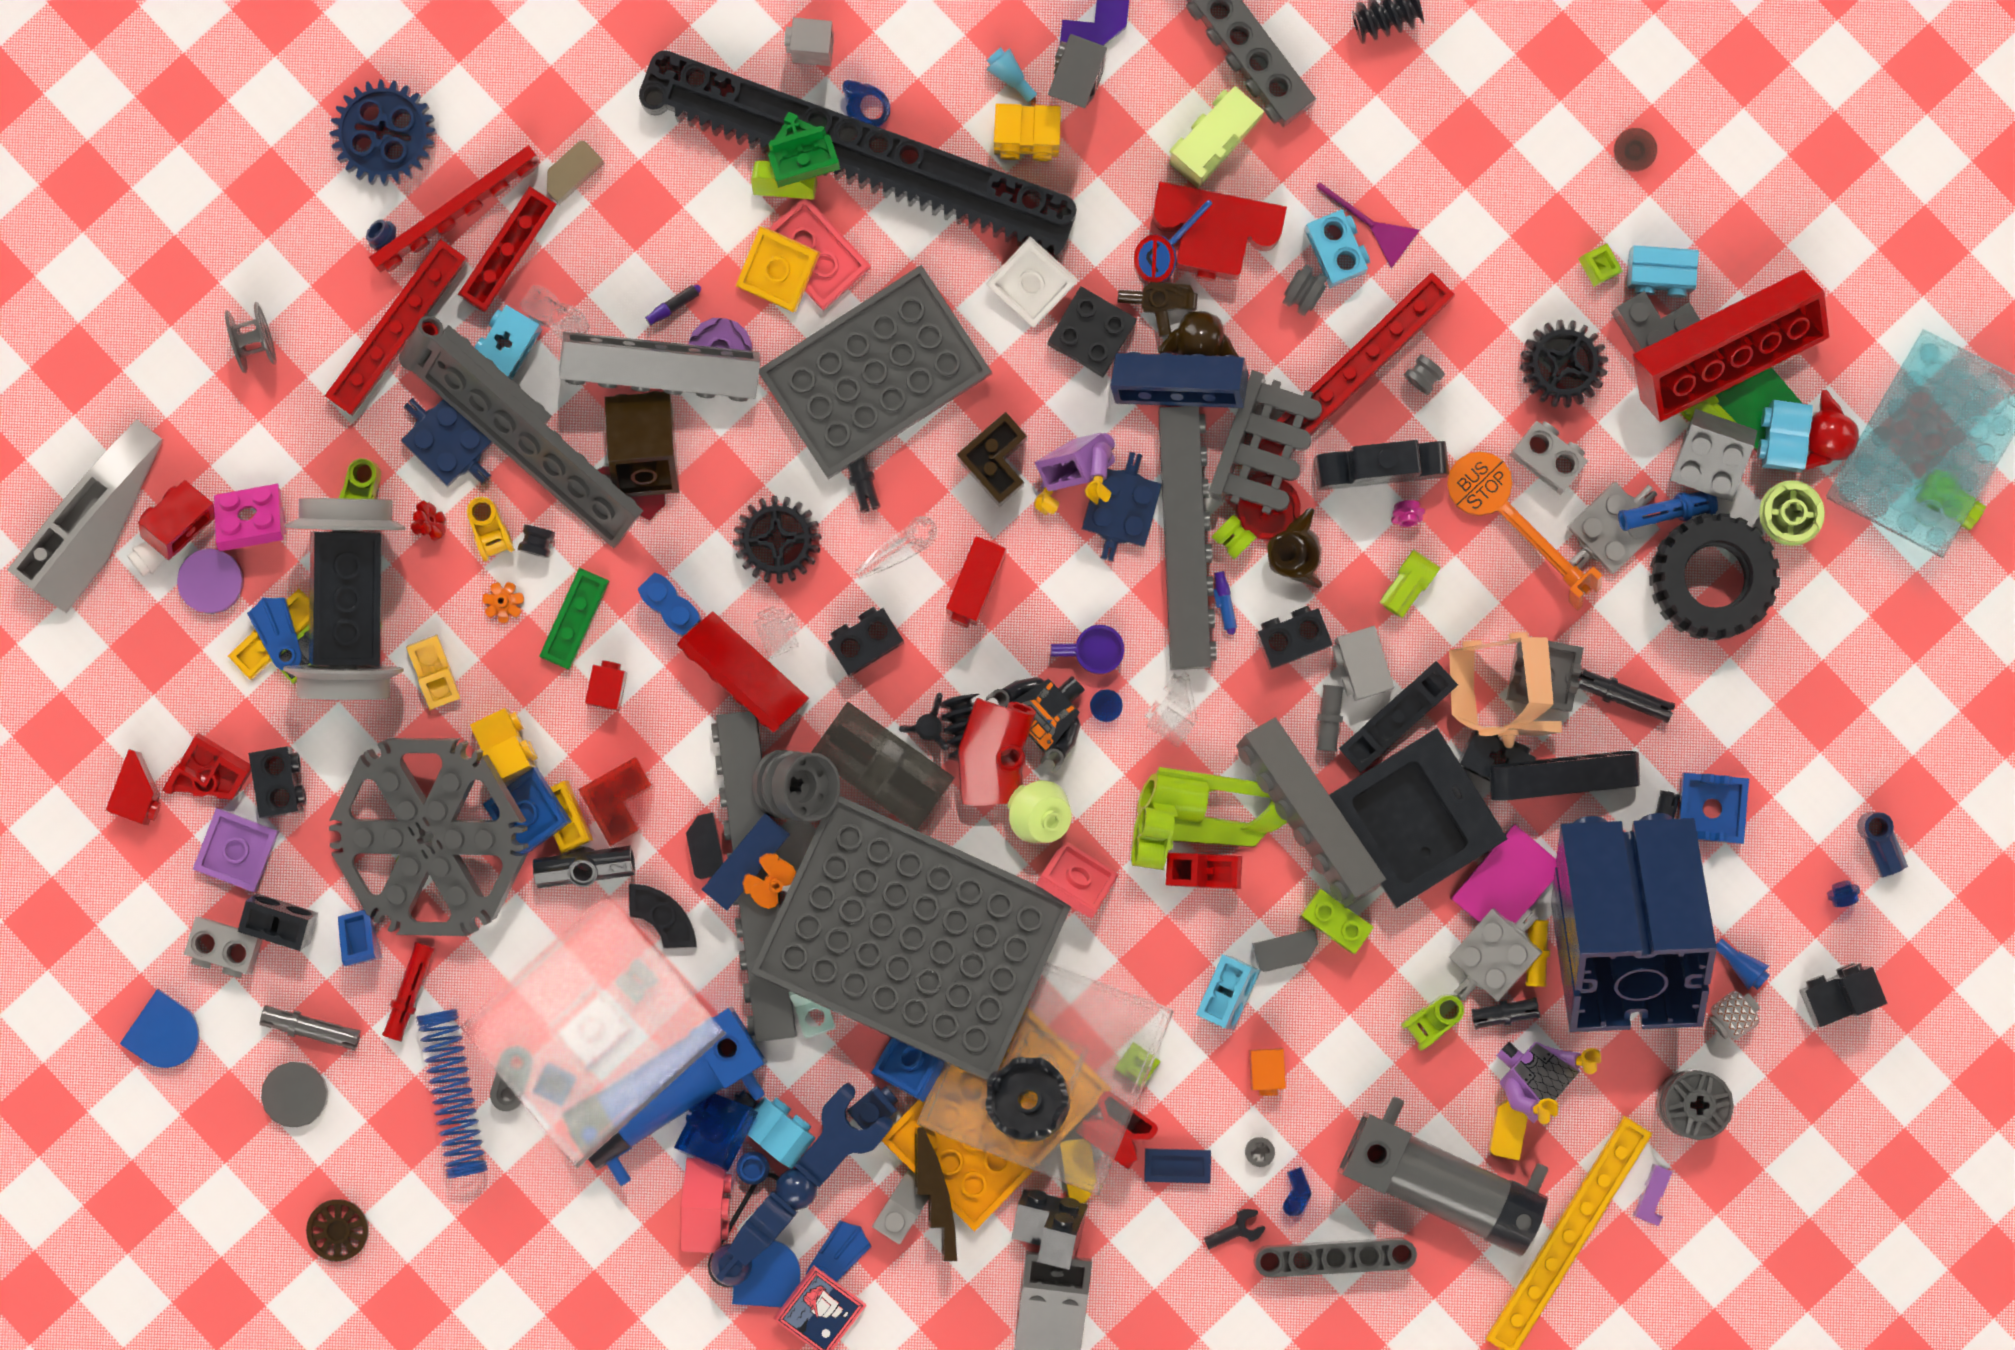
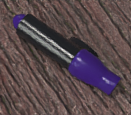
M690 285L665 303H661L645 317L647 323L651 326L669 317L673 312L699 296L701 286Z

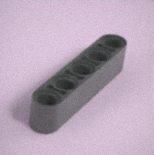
M1381 1238L1266 1245L1256 1251L1253 1261L1256 1269L1265 1277H1288L1404 1270L1410 1268L1415 1263L1417 1252L1414 1245L1404 1238ZM1398 1245H1406L1409 1249V1256L1404 1262H1396L1392 1257V1252ZM1364 1247H1373L1376 1250L1374 1262L1371 1264L1361 1263L1359 1259L1361 1250ZM1335 1248L1342 1250L1344 1255L1342 1263L1338 1266L1328 1265L1326 1261L1328 1252ZM1302 1250L1309 1252L1311 1256L1309 1265L1305 1268H1297L1293 1262L1295 1254ZM1269 1252L1276 1254L1278 1257L1277 1266L1272 1270L1263 1269L1260 1264L1262 1256Z

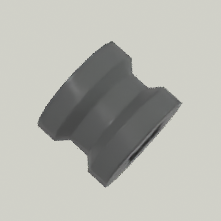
M1420 354L1416 359L1414 368L1408 369L1404 377L1418 390L1429 395L1433 390L1434 382L1441 380L1445 373L1432 360Z

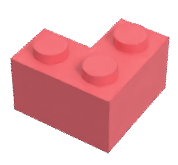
M687 1158L681 1201V1251L714 1253L722 1246V1240L729 1239L730 1221L724 1220V1218L729 1217L730 1199L725 1198V1193L731 1194L732 1174L726 1173V1160Z

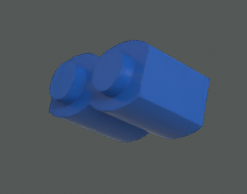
M654 572L638 588L642 600L652 610L661 614L667 626L677 635L683 637L702 621L697 609L688 600L680 597L676 588L664 576Z

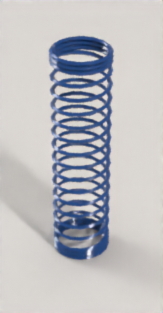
M457 1009L416 1017L417 1025L422 1026L418 1029L420 1032L445 1030L421 1038V1042L449 1040L426 1047L422 1050L423 1052L452 1050L426 1058L424 1060L426 1063L452 1061L432 1067L426 1072L456 1071L430 1079L428 1083L436 1084L459 1081L431 1090V1094L460 1092L434 1100L432 1104L463 1102L437 1110L434 1114L444 1115L467 1112L438 1121L437 1125L467 1123L441 1131L438 1135L471 1133L444 1141L440 1145L452 1146L474 1143L442 1154L444 1157L474 1154L446 1163L445 1167H452L445 1170L447 1172L446 1178L448 1179L488 1170L487 1162L484 1160L463 1162L485 1153L483 1150L463 1151L481 1145L483 1141H459L475 1136L481 1130L455 1131L477 1124L479 1120L464 1119L452 1121L474 1114L477 1111L474 1108L451 1109L471 1104L475 1099L448 1100L472 1092V1088L448 1089L467 1083L471 1078L444 1079L464 1073L469 1068L440 1069L463 1062L467 1058L461 1056L437 1059L463 1051L465 1049L464 1046L437 1048L457 1042L463 1037L433 1038L459 1030L461 1026L453 1025L430 1028L458 1019Z

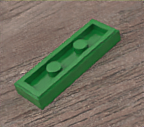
M579 567L539 655L540 658L567 670L571 669L609 585V580Z

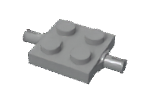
M1613 482L1567 526L1578 539L1582 548L1569 560V563L1581 569L1592 558L1600 562L1610 574H1614L1660 530L1656 524H1650L1623 531L1618 521L1619 511L1646 506L1658 495L1656 491H1651L1653 488L1647 485L1634 498L1628 495L1617 482Z
M1495 908L1491 909L1449 956L1463 970L1467 977L1454 990L1459 995L1467 987L1459 996L1461 999L1465 1000L1477 986L1487 991L1496 1001H1500L1543 953L1530 941L1526 930L1538 919L1537 915L1533 914L1525 923L1526 919L1533 913L1530 909H1527L1516 923L1506 919Z

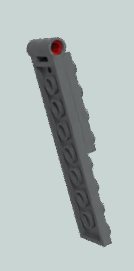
M424 316L420 319L399 354L400 364L405 369L415 373L614 549L623 540L643 510L631 497L626 496L606 475L601 474L582 454L576 452L557 432L551 430L546 424L552 415L545 410L543 405L532 399L521 389L517 382L511 380L499 370L492 360L486 358L474 348L467 338L461 336L449 325L443 330L442 323L433 316Z

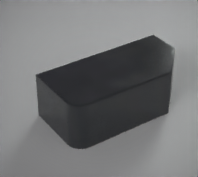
M713 812L698 815L686 832L694 875L699 879L712 877L724 863L715 814Z

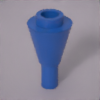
M1723 938L1716 944V951L1729 961L1730 966L1747 990L1752 986L1758 990L1769 978L1770 974L1766 972L1769 965L1741 951L1738 952Z

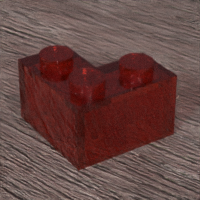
M634 757L578 789L610 847H615L642 832L626 804L628 801L654 787L639 758Z

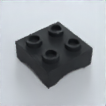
M1080 286L1049 338L1047 345L1079 362L1103 378L1112 364L1116 353H1118L1134 327L1137 318Z

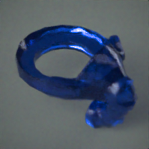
M852 80L843 82L842 91L847 102V115L876 127L882 126L890 115L891 106L887 96L875 86L867 83L862 84ZM865 96H875L882 102L883 113L878 119H869L862 113L860 106Z

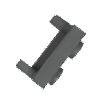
M1548 641L1550 667L1554 672L1552 679L1554 704L1550 709L1572 712L1575 694L1579 688L1578 679L1582 671L1581 660L1584 647ZM1522 642L1516 644L1506 700L1528 704Z

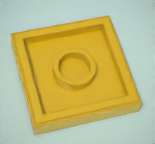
M760 226L735 286L791 312H796L821 252L764 226Z

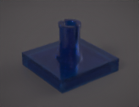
M713 1094L689 1109L691 1115H686L687 1123L674 1148L683 1154L729 1171L758 1112L751 1107L718 1094Z

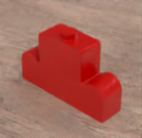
M1159 181L1153 209V222L1163 232L1178 230L1207 200L1212 202V205L1181 237L1176 261L1177 269L1197 273V278L1207 281H1216V277L1237 280L1241 273L1247 242H1250V245L1259 251L1272 250L1278 244L1283 230L1287 206Z

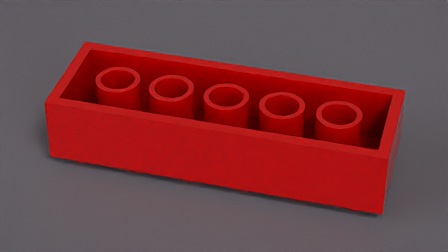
M1803 269L1634 353L1633 360L1641 402L1659 422H1662L1830 338L1824 290Z

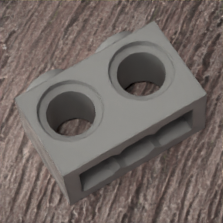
M1536 421L1509 455L1561 495L1587 464L1588 460L1583 457L1585 452L1578 445L1571 441L1566 444L1557 437L1559 431L1545 421L1542 424ZM1539 437L1545 442L1546 449L1544 453L1538 454L1531 450V438ZM1565 457L1570 461L1572 466L1570 473L1564 474L1557 470L1555 465L1557 458Z
M195 917L184 955L192 957L191 963L210 969L211 963L224 967L222 973L241 978L243 973L252 974L263 939L240 933L238 928L203 917ZM206 934L212 936L215 942L213 950L209 953L203 952L200 948V940ZM236 944H241L246 950V957L240 963L235 962L231 957V950Z

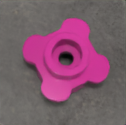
M1400 501L1394 505V517H1391V522L1402 527L1415 526L1418 522L1423 521L1422 515L1425 514V509L1420 508L1418 501Z

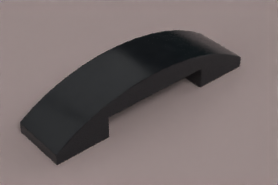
M1435 661L1339 748L1340 751L1361 773L1427 712L1454 690L1458 684Z

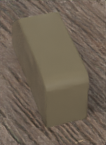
M577 142L548 169V194L560 205L605 164L603 159L587 142Z

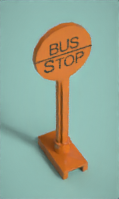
M1479 451L1468 453L1456 461L1449 472L1447 481L1449 496L1456 507L1467 514L1476 516L1499 512L1563 576V580L1571 587L1569 603L1577 611L1583 606L1584 593L1588 595L1591 592V588L1596 593L1601 589L1603 575L1594 566L1585 574L1577 566L1573 567L1508 502L1513 482L1511 472L1503 460L1494 454Z

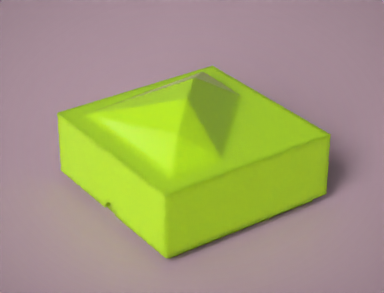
M1608 243L1578 258L1593 287L1623 272Z

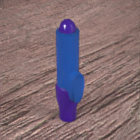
M1225 572L1214 573V599L1216 607L1220 608L1224 630L1229 635H1234L1237 623L1230 587L1226 580Z

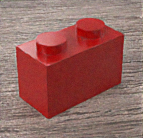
M184 480L177 487L173 486L168 489L163 496V500L154 508L149 507L142 513L138 521L140 537L169 561L215 519L214 504L189 482Z

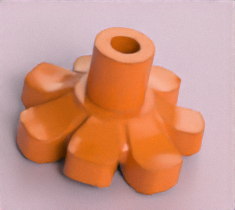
M498 582L493 583L490 586L492 594L485 593L482 597V602L490 605L485 609L486 615L489 618L498 615L499 623H508L509 614L514 618H518L522 611L517 604L524 602L523 594H514L516 585L507 582L504 588Z

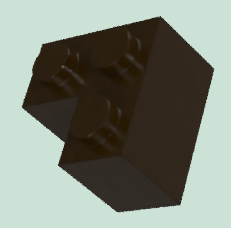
M1007 412L1002 414L956 454L957 460L999 508L1024 487V481L1005 459L1027 441V435Z

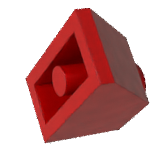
M128 749L105 811L143 825H149L150 820L155 821L160 811L161 802H158L160 793L142 753Z

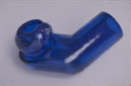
M1302 1166L1286 1172L1292 1185V1190L1282 1207L1284 1213L1288 1216L1300 1215L1305 1210L1312 1196Z

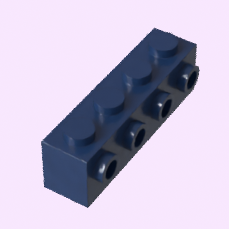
M1116 353L1110 386L1115 404L1244 408L1249 374L1245 357L1234 355Z

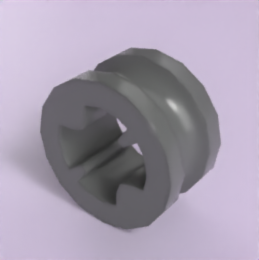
M1255 1137L1247 1143L1245 1156L1252 1165L1265 1167L1273 1161L1275 1148L1268 1139ZM1256 1143H1263L1262 1147L1267 1145L1269 1148V1153L1264 1155L1265 1160L1257 1161L1258 1158L1256 1156L1254 1159L1251 1156V1151L1256 1149Z

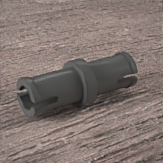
M1323 685L1321 714H1317L1320 726L1316 750L1337 752L1339 722L1343 723V716H1340L1344 687Z

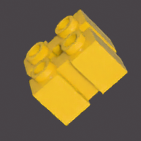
M996 103L994 154L1000 155V159L1019 160L1020 154H1032L1033 160L1040 162L1052 161V157H1059L1061 106L1035 105V107L1022 106V104Z

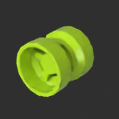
M1234 514L1211 536L1218 544H1223L1227 548V553L1233 559L1257 538L1250 530H1245L1241 526V521Z

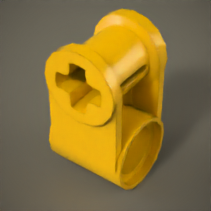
M476 497L471 500L466 512L483 561L486 562L490 556L506 550L509 552L515 551L511 536L502 520L497 505L486 497ZM482 503L488 504L491 508L490 517L485 521H478L474 514L475 508ZM501 539L500 542H497V543H494V544L488 546V544H490V543H492V542H495V541H498V540Z

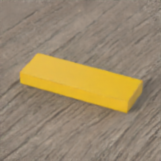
M299 588L286 600L296 635L309 625V597ZM256 630L228 655L250 680L255 678L271 662V658Z

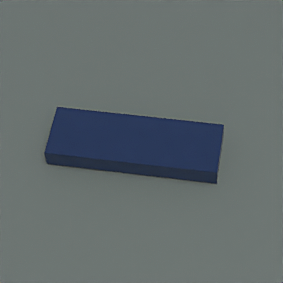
M764 814L701 890L728 911L744 891L742 884L744 876L746 874L757 876L763 869L759 863V857L766 853H776L791 834L768 815Z

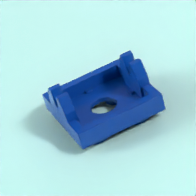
M1682 773L1678 819L1694 818L1698 840L1744 844L1749 778ZM1708 799H1716L1721 804V813L1716 818H1709L1703 812V804Z

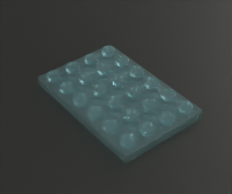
M1923 329L1861 434L1856 448L1850 453L1826 495L1827 499L1944 558L2015 435V375Z

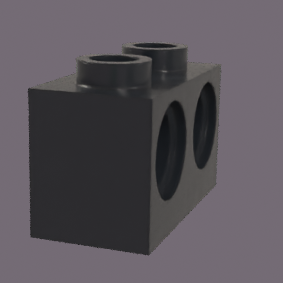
M1305 606L1291 612L1293 618L1280 622L1279 617L1260 624L1262 630L1258 631L1256 636L1269 670L1333 645L1319 608L1311 611L1309 606ZM1311 622L1316 626L1317 634L1315 638L1305 639L1301 636L1299 632L1301 623ZM1279 633L1285 637L1287 644L1284 650L1276 651L1270 647L1269 637L1272 634Z
M872 607L858 616L861 622L851 628L845 624L830 634L833 639L827 643L849 677L904 644V640L884 608L877 611L875 607ZM877 622L885 624L888 628L887 635L881 640H875L869 635V628ZM847 640H855L860 645V650L854 657H846L841 652L842 644Z
M286 746L248 753L259 818L266 819L303 812L302 805L307 803L304 785L298 784L297 772H301V761L298 752L293 753V748ZM275 757H280L284 762V769L278 775H273L269 770V763ZM285 789L289 793V802L286 806L280 808L275 804L274 796L277 791Z
M256 893L245 902L238 932L301 951L311 943L318 912Z

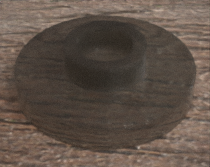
M1631 128L1622 132L1616 139L1613 149L1614 157L1617 163L1625 170L1631 172L1643 171L1656 159L1657 143L1648 131L1641 128Z

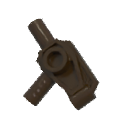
M1150 282L1143 288V291L1118 290V303L1142 304L1141 308L1144 313L1155 314L1159 337L1169 336L1171 333L1168 311L1177 309L1197 310L1198 294L1194 293L1191 285Z

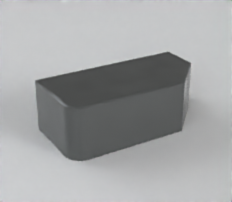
M1315 929L1252 944L1258 968L1263 972L1307 962L1317 947L1318 941Z

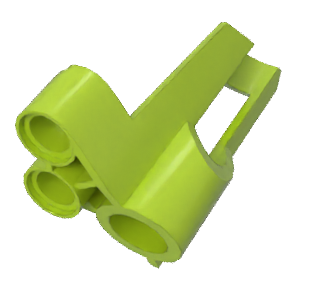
M1159 767L1157 772L1152 774L1144 784L1138 799V816L1134 824L1131 863L1132 866L1165 871L1164 866L1168 851L1173 848L1172 841L1254 847L1266 833L1279 829L1287 821L1277 814L1275 803L1272 799L1266 810L1248 823L1205 817L1210 791L1219 790L1270 798V796L1261 790L1257 781Z

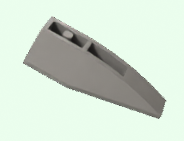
M136 419L69 492L7 570L33 591L67 613L108 562L163 439Z

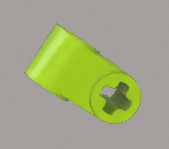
M359 458L354 460L348 467L339 498L376 499L381 480L379 466L367 459ZM368 465L372 470V476L367 482L360 483L357 478V471L361 466Z
M1443 994L1426 1007L1421 1008L1401 1023L1403 1029L1407 1028L1419 1043L1418 1049L1422 1051L1462 1019L1464 1006L1462 1001L1456 996ZM1452 1000L1457 1005V1013L1452 1018H1443L1440 1014V1006L1444 1001ZM1418 1023L1421 1024V1026L1427 1032V1035H1424V1033L1418 1027Z

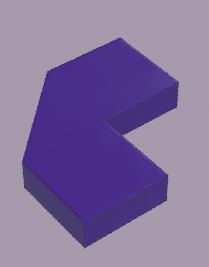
M1097 0L1095 23L1062 19L1060 43L1061 41L1067 43L1070 34L1104 46L1126 29L1129 0Z

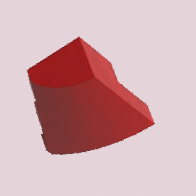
M198 733L194 736L180 763L174 768L162 791L168 794L173 792L193 793V796L199 797L214 795L220 799L233 800L249 777L251 766L250 763Z

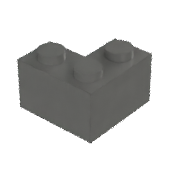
M1645 291L1619 305L1611 312L1635 353L1700 321L1690 302L1661 318Z

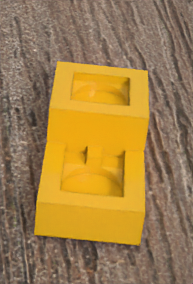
M438 634L407 645V651L417 673L418 682L429 709L431 710L460 699L455 679Z

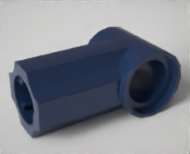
M1880 812L1863 814L1858 820V833L1865 839L1880 877L1893 875L1907 868L1908 864L1893 831L1894 825L1890 816ZM1874 818H1878L1882 824V829L1876 836L1872 835L1869 831V823Z

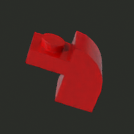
M1168 852L1166 866L1167 886L1241 889L1242 856Z

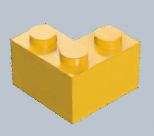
M503 708L470 724L473 734L483 751V756H489L504 783L536 767L533 761L538 759V756L531 742L523 741L519 731L523 730L524 727L516 711L510 713L509 709Z

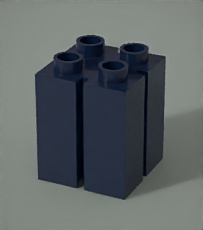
M1653 813L1642 817L1640 820L1633 821L1630 832H1623L1622 821L1607 822L1604 818L1598 816H1586L1577 819L1573 823L1561 824L1551 908L1569 1032L1631 1030L1630 1016L1633 1012H1639L1642 1029L1703 1027L1709 995L1708 985L1711 983L1717 947L1694 818L1674 819L1664 813Z

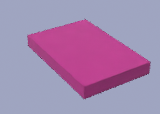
M1513 824L1505 834L1508 839L1490 851L1450 898L1478 923L1493 908L1506 919L1516 923L1554 880L1555 867H1557L1556 859L1516 824Z

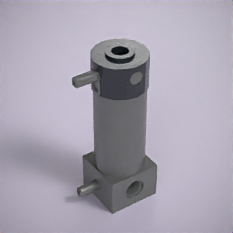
M1395 1096L1392 1097L1383 1119L1367 1112L1363 1113L1337 1172L1378 1192L1388 1193L1484 1238L1485 1241L1519 1257L1523 1256L1540 1228L1547 1206L1548 1197L1539 1193V1190L1549 1170L1548 1167L1539 1163L1536 1164L1526 1187L1412 1136V1133L1395 1126L1404 1105V1100ZM1379 1144L1382 1150L1381 1156L1375 1161H1370L1367 1156L1368 1149L1372 1145Z

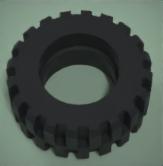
M1709 513L1690 519L1673 529L1657 547L1658 552L1652 558L1650 567H1653L1652 575L1649 576V585L1653 586L1654 589L1652 598L1654 603H1658L1662 611L1660 614L1663 618L1672 621L1675 629L1680 632L1685 631L1689 633L1690 637L1697 639L1708 638L1709 640L1733 637L1751 629L1753 625L1760 622L1767 615L1766 611L1768 608L1773 606L1776 600L1775 590L1780 586V578L1777 577L1776 570L1780 566L1778 559H1774L1771 553L1774 550L1771 542L1764 541L1761 537L1763 532L1759 528L1750 527L1747 525L1748 521L1741 517L1735 519L1731 518L1730 514L1719 513L1711 515ZM1711 546L1721 547L1731 552L1739 561L1744 574V585L1740 595L1729 605L1717 608L1704 606L1695 600L1685 582V567L1691 556L1698 550Z

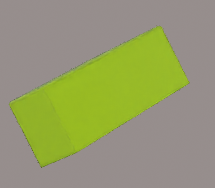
M756 161L751 177L753 195L815 199L817 176L778 188L770 161Z

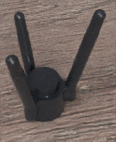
M942 693L936 694L930 714L919 717L916 725L900 726L899 731L917 733L923 740H934L943 750H948V744L940 736L942 726L937 717L942 702Z

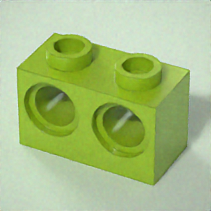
M1317 889L1299 915L1351 954H1356L1374 928L1322 889Z

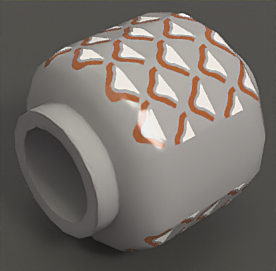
M1732 991L1712 1006L1711 1013L1713 1016L1709 1019L1724 1039L1730 1037L1738 1040L1759 1024V1017L1756 1012L1760 1007L1749 993L1743 996L1737 991Z

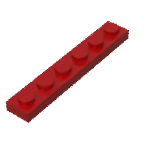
M529 145L372 254L369 259L380 273L385 269L387 272L394 270L403 263L402 257L409 252L417 253L429 245V238L438 232L441 235L445 234L457 224L455 222L456 219L465 213L467 216H470L477 212L483 206V200L491 195L497 197L504 193L510 187L508 184L510 181L518 176L522 179L531 174L536 169L535 164L539 162L537 155Z
M440 239L327 391L325 397L353 416L403 349L420 319L428 315L468 259Z

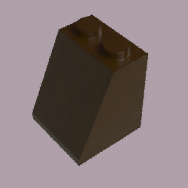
M652 391L644 394H619L605 397L608 464L612 483L629 497L679 493L675 432L670 394Z

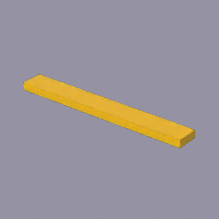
M1623 1115L1485 1337L1487 1341L1502 1350H1519L1653 1133Z

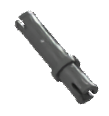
M267 1005L263 1008L259 1022L260 1026L287 1032V1035L295 1037V1035L304 1036L354 1051L357 1048L361 1030L301 1015V1012L296 1010L292 1013Z

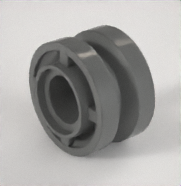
M1305 264L1302 270H1298L1284 293L1286 297L1282 302L1288 307L1297 304V312L1302 316H1305L1308 310H1313L1326 288L1324 284L1328 279L1322 273L1316 277L1312 276L1313 268Z

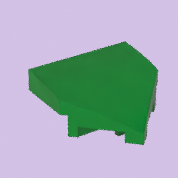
M788 112L781 130L776 138L768 144L770 149L768 157L778 188L840 170L831 136L826 134L825 127L813 126L798 119L797 115Z

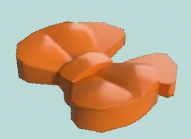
M766 853L759 857V863L768 874L764 880L757 876L746 874L742 882L744 892L749 894L759 906L767 909L776 907L778 904V892L782 890L783 886L791 885L797 873L789 862L779 858L776 853Z

